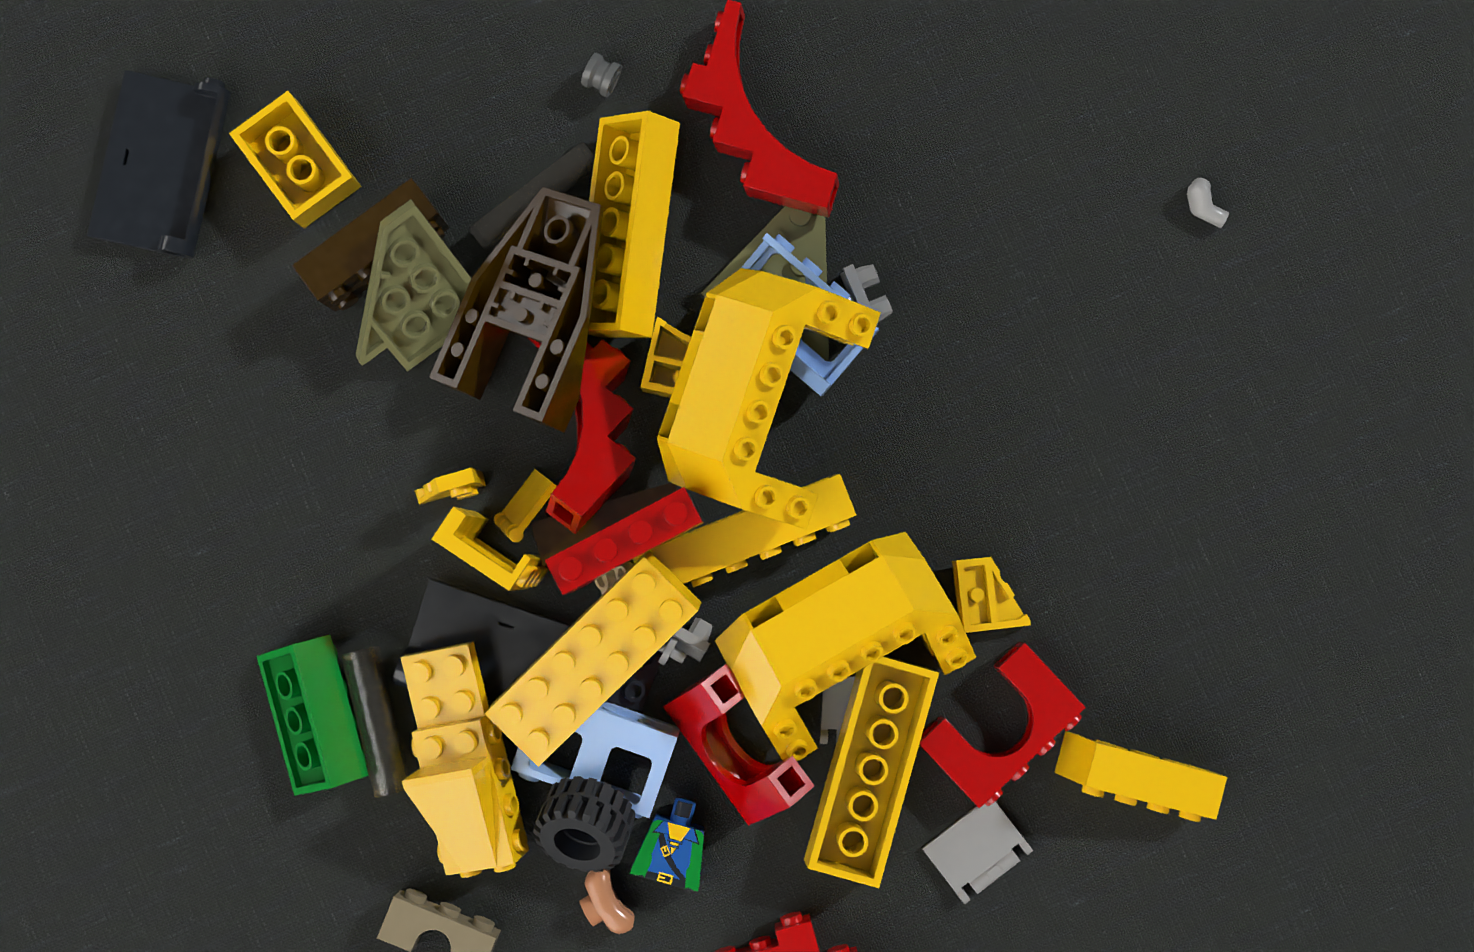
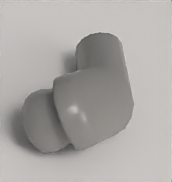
M1194 179L1187 190L1191 213L1218 228H1222L1229 212L1213 205L1210 190L1211 184L1207 179Z

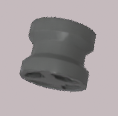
M596 52L591 56L581 78V85L586 88L594 87L599 90L600 95L607 98L611 95L619 80L622 65L617 62L609 63L604 60L603 55Z

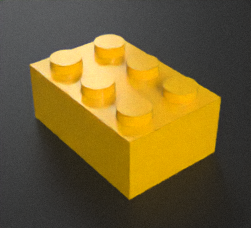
M286 91L229 133L290 217L303 228L309 226L362 187L301 104L289 91Z

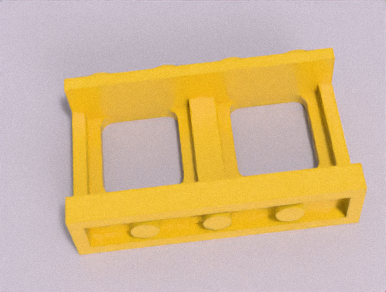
M453 507L432 537L433 541L508 591L523 590L533 586L537 587L548 571L542 565L540 555L524 554L519 563L516 564L478 539L477 536L489 519L476 511Z

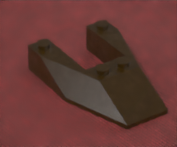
M542 187L472 277L429 378L453 390L481 400L509 332L540 342V348L513 411L535 422L565 433L580 395L604 207L597 203Z

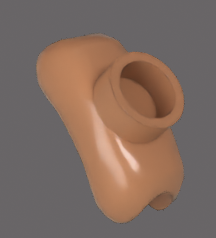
M603 869V872L590 871L585 879V887L589 895L579 900L588 921L593 927L604 921L608 929L617 934L630 931L634 924V913L624 906L616 895L611 882L610 870Z

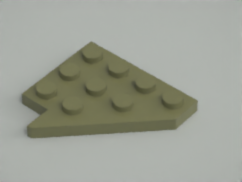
M411 199L380 221L356 350V358L362 366L388 348L408 372L442 347L472 279Z
M785 206L705 288L701 296L705 299L707 292L738 271L764 241L762 238L766 233L772 238H775L778 234L784 237L795 247L791 254L800 262H803L806 257L823 271L819 278L827 284L825 217ZM779 254L773 255L760 270L805 283V276ZM804 329L801 336L802 341L824 360L828 361V337Z

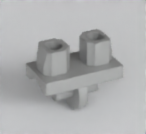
M852 264L843 268L840 276L847 292L850 294L849 300L881 312L878 323L893 313L886 295L869 302L865 294V289L880 283L873 264L856 269Z
M695 618L688 631L681 627L658 650L663 653L658 663L665 665L668 658L671 657L682 664L687 655L700 662L710 645L707 641L713 626L701 618Z

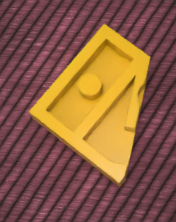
M468 468L434 478L431 482L423 485V488L415 490L418 503L421 505L451 496V498L457 497V500L479 494L477 488L486 486L481 471Z
M991 557L952 561L958 616L966 633L1031 625L1028 615L1023 614L1013 598L1015 595L1008 583L1001 579L1000 571Z

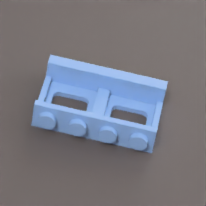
M766 233L762 238L764 241L741 267L760 271L773 255L779 254L805 276V284L819 287L846 299L850 296L835 281L828 286L821 280L819 275L823 271L807 257L803 262H800L793 256L791 252L795 247L780 234L772 238ZM876 327L873 337L879 331V328ZM800 339L790 370L816 393L823 396L864 348L856 344L853 346L847 345L835 360L828 362Z
M605 701L575 731L582 736V744L572 771L545 761L538 767L522 750L517 749L511 770L519 772V776L525 780L532 782L541 780L550 784L560 783V780L566 777L573 779L574 776H581L584 779L590 777L604 783L600 780L610 751L614 747L649 758L652 761V767L642 795L614 785L611 788L624 794L623 798L631 802V809L635 810V818H642V816L650 818L680 729L675 725Z

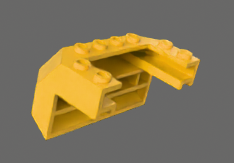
M744 268L739 269L707 292L657 436L668 481L742 510L806 530L818 493L755 472L803 330L805 328L847 345L853 346L856 344L869 349L881 312L819 287L764 271Z
M906 532L869 541L743 613L715 640L727 665L734 673L745 698L781 759L784 760L793 755L796 761L805 758L809 753L818 749L795 707L812 699L815 695L834 684L845 680L848 676L869 664L878 661L902 645L908 644L916 637L921 636L932 656L935 655L944 675L965 666L976 658L956 610L925 558Z

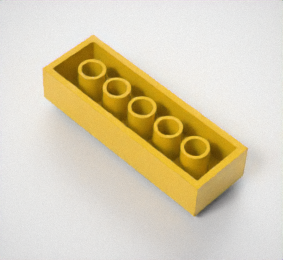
M651 111L602 117L599 121L589 201L600 204L604 207L588 334L601 338H652L680 123Z
M834 474L802 487L818 493L806 530L743 510L664 542L650 551L683 584L691 581L692 586L696 587L713 580L712 572L725 568L728 574L748 566L746 559L759 554L762 560L782 552L780 545L793 541L794 545L799 546L816 539L814 532L826 528L827 532L830 531V533L851 525L849 518L856 516L841 475ZM641 554V555H639V556L633 558L634 563H635L643 554Z
M650 550L645 552L492 703L485 715L539 767L698 612L701 601Z
M883 656L878 661L857 671L804 857L808 869L872 887H880L939 672L888 656Z

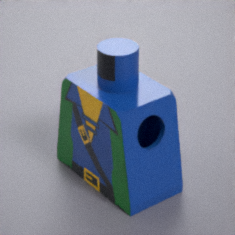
M675 798L670 817L661 814L655 815L633 862L630 874L698 892L705 827L691 823L696 803Z

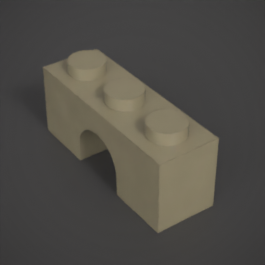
M408 888L406 891L400 890L393 897L377 936V939L412 952L423 932L437 930L445 934L449 939L451 952H493L501 930L495 928V923L490 919L482 916H474V919L460 914L461 909L453 904L441 902L438 905L426 900L427 895L423 892Z

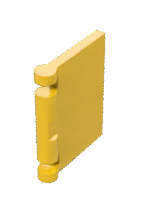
M534 469L505 509L494 516V523L512 542H520L523 539L524 530L550 498L557 485Z

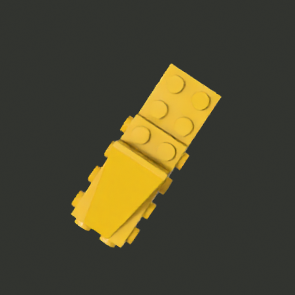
M474 642L406 654L400 657L418 728L412 732V751L415 757L418 758L420 766L419 770L402 780V784L408 796L437 836V854L439 861L444 865L446 875L460 873L461 878H467L480 874L484 869L494 868V872H504L516 867V862L529 851L528 840L522 822L519 801L512 780L502 731L485 715L489 705Z

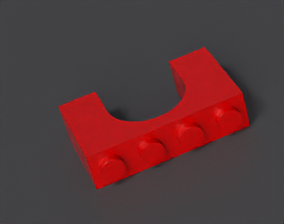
M683 487L546 559L545 562L562 595L569 594L604 576L605 573L690 531L704 522L687 490Z
M1019 641L993 665L1020 694L1027 708L1028 719L1025 732L1014 746L998 753L979 751L973 748L943 716H939L921 736L919 745L979 809L984 804L990 806L998 800L1003 793L1001 788L1010 779L1016 781L1022 777L1029 769L1027 763L1036 754L1039 756L1046 754L1056 743L1053 738L1063 729L1065 731L1072 729L1081 720L1082 716L1080 713L1086 708L1024 642Z
M726 663L685 689L663 707L749 826L790 808L810 791L814 784L793 755L776 764L765 765L751 758L737 744L729 730L726 712L745 696L734 673Z

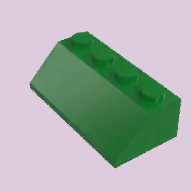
M331 635L292 644L257 656L294 796L334 788L369 776L366 767V754L361 749L357 734V721L351 712L347 697V685L341 676L338 665V652L332 643Z

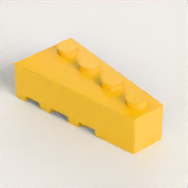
M1065 731L1054 772L1083 785L1081 791L1101 798L1104 797L1105 792L1115 794L1114 800L1136 806L1137 800L1148 802L1146 808L1168 814L1170 808L1179 810V817L1195 822H1201L1202 816L1217 819L1227 780L1226 776L1166 758L1160 759V757L1133 749L1128 751L1126 748L1097 739L1093 741Z

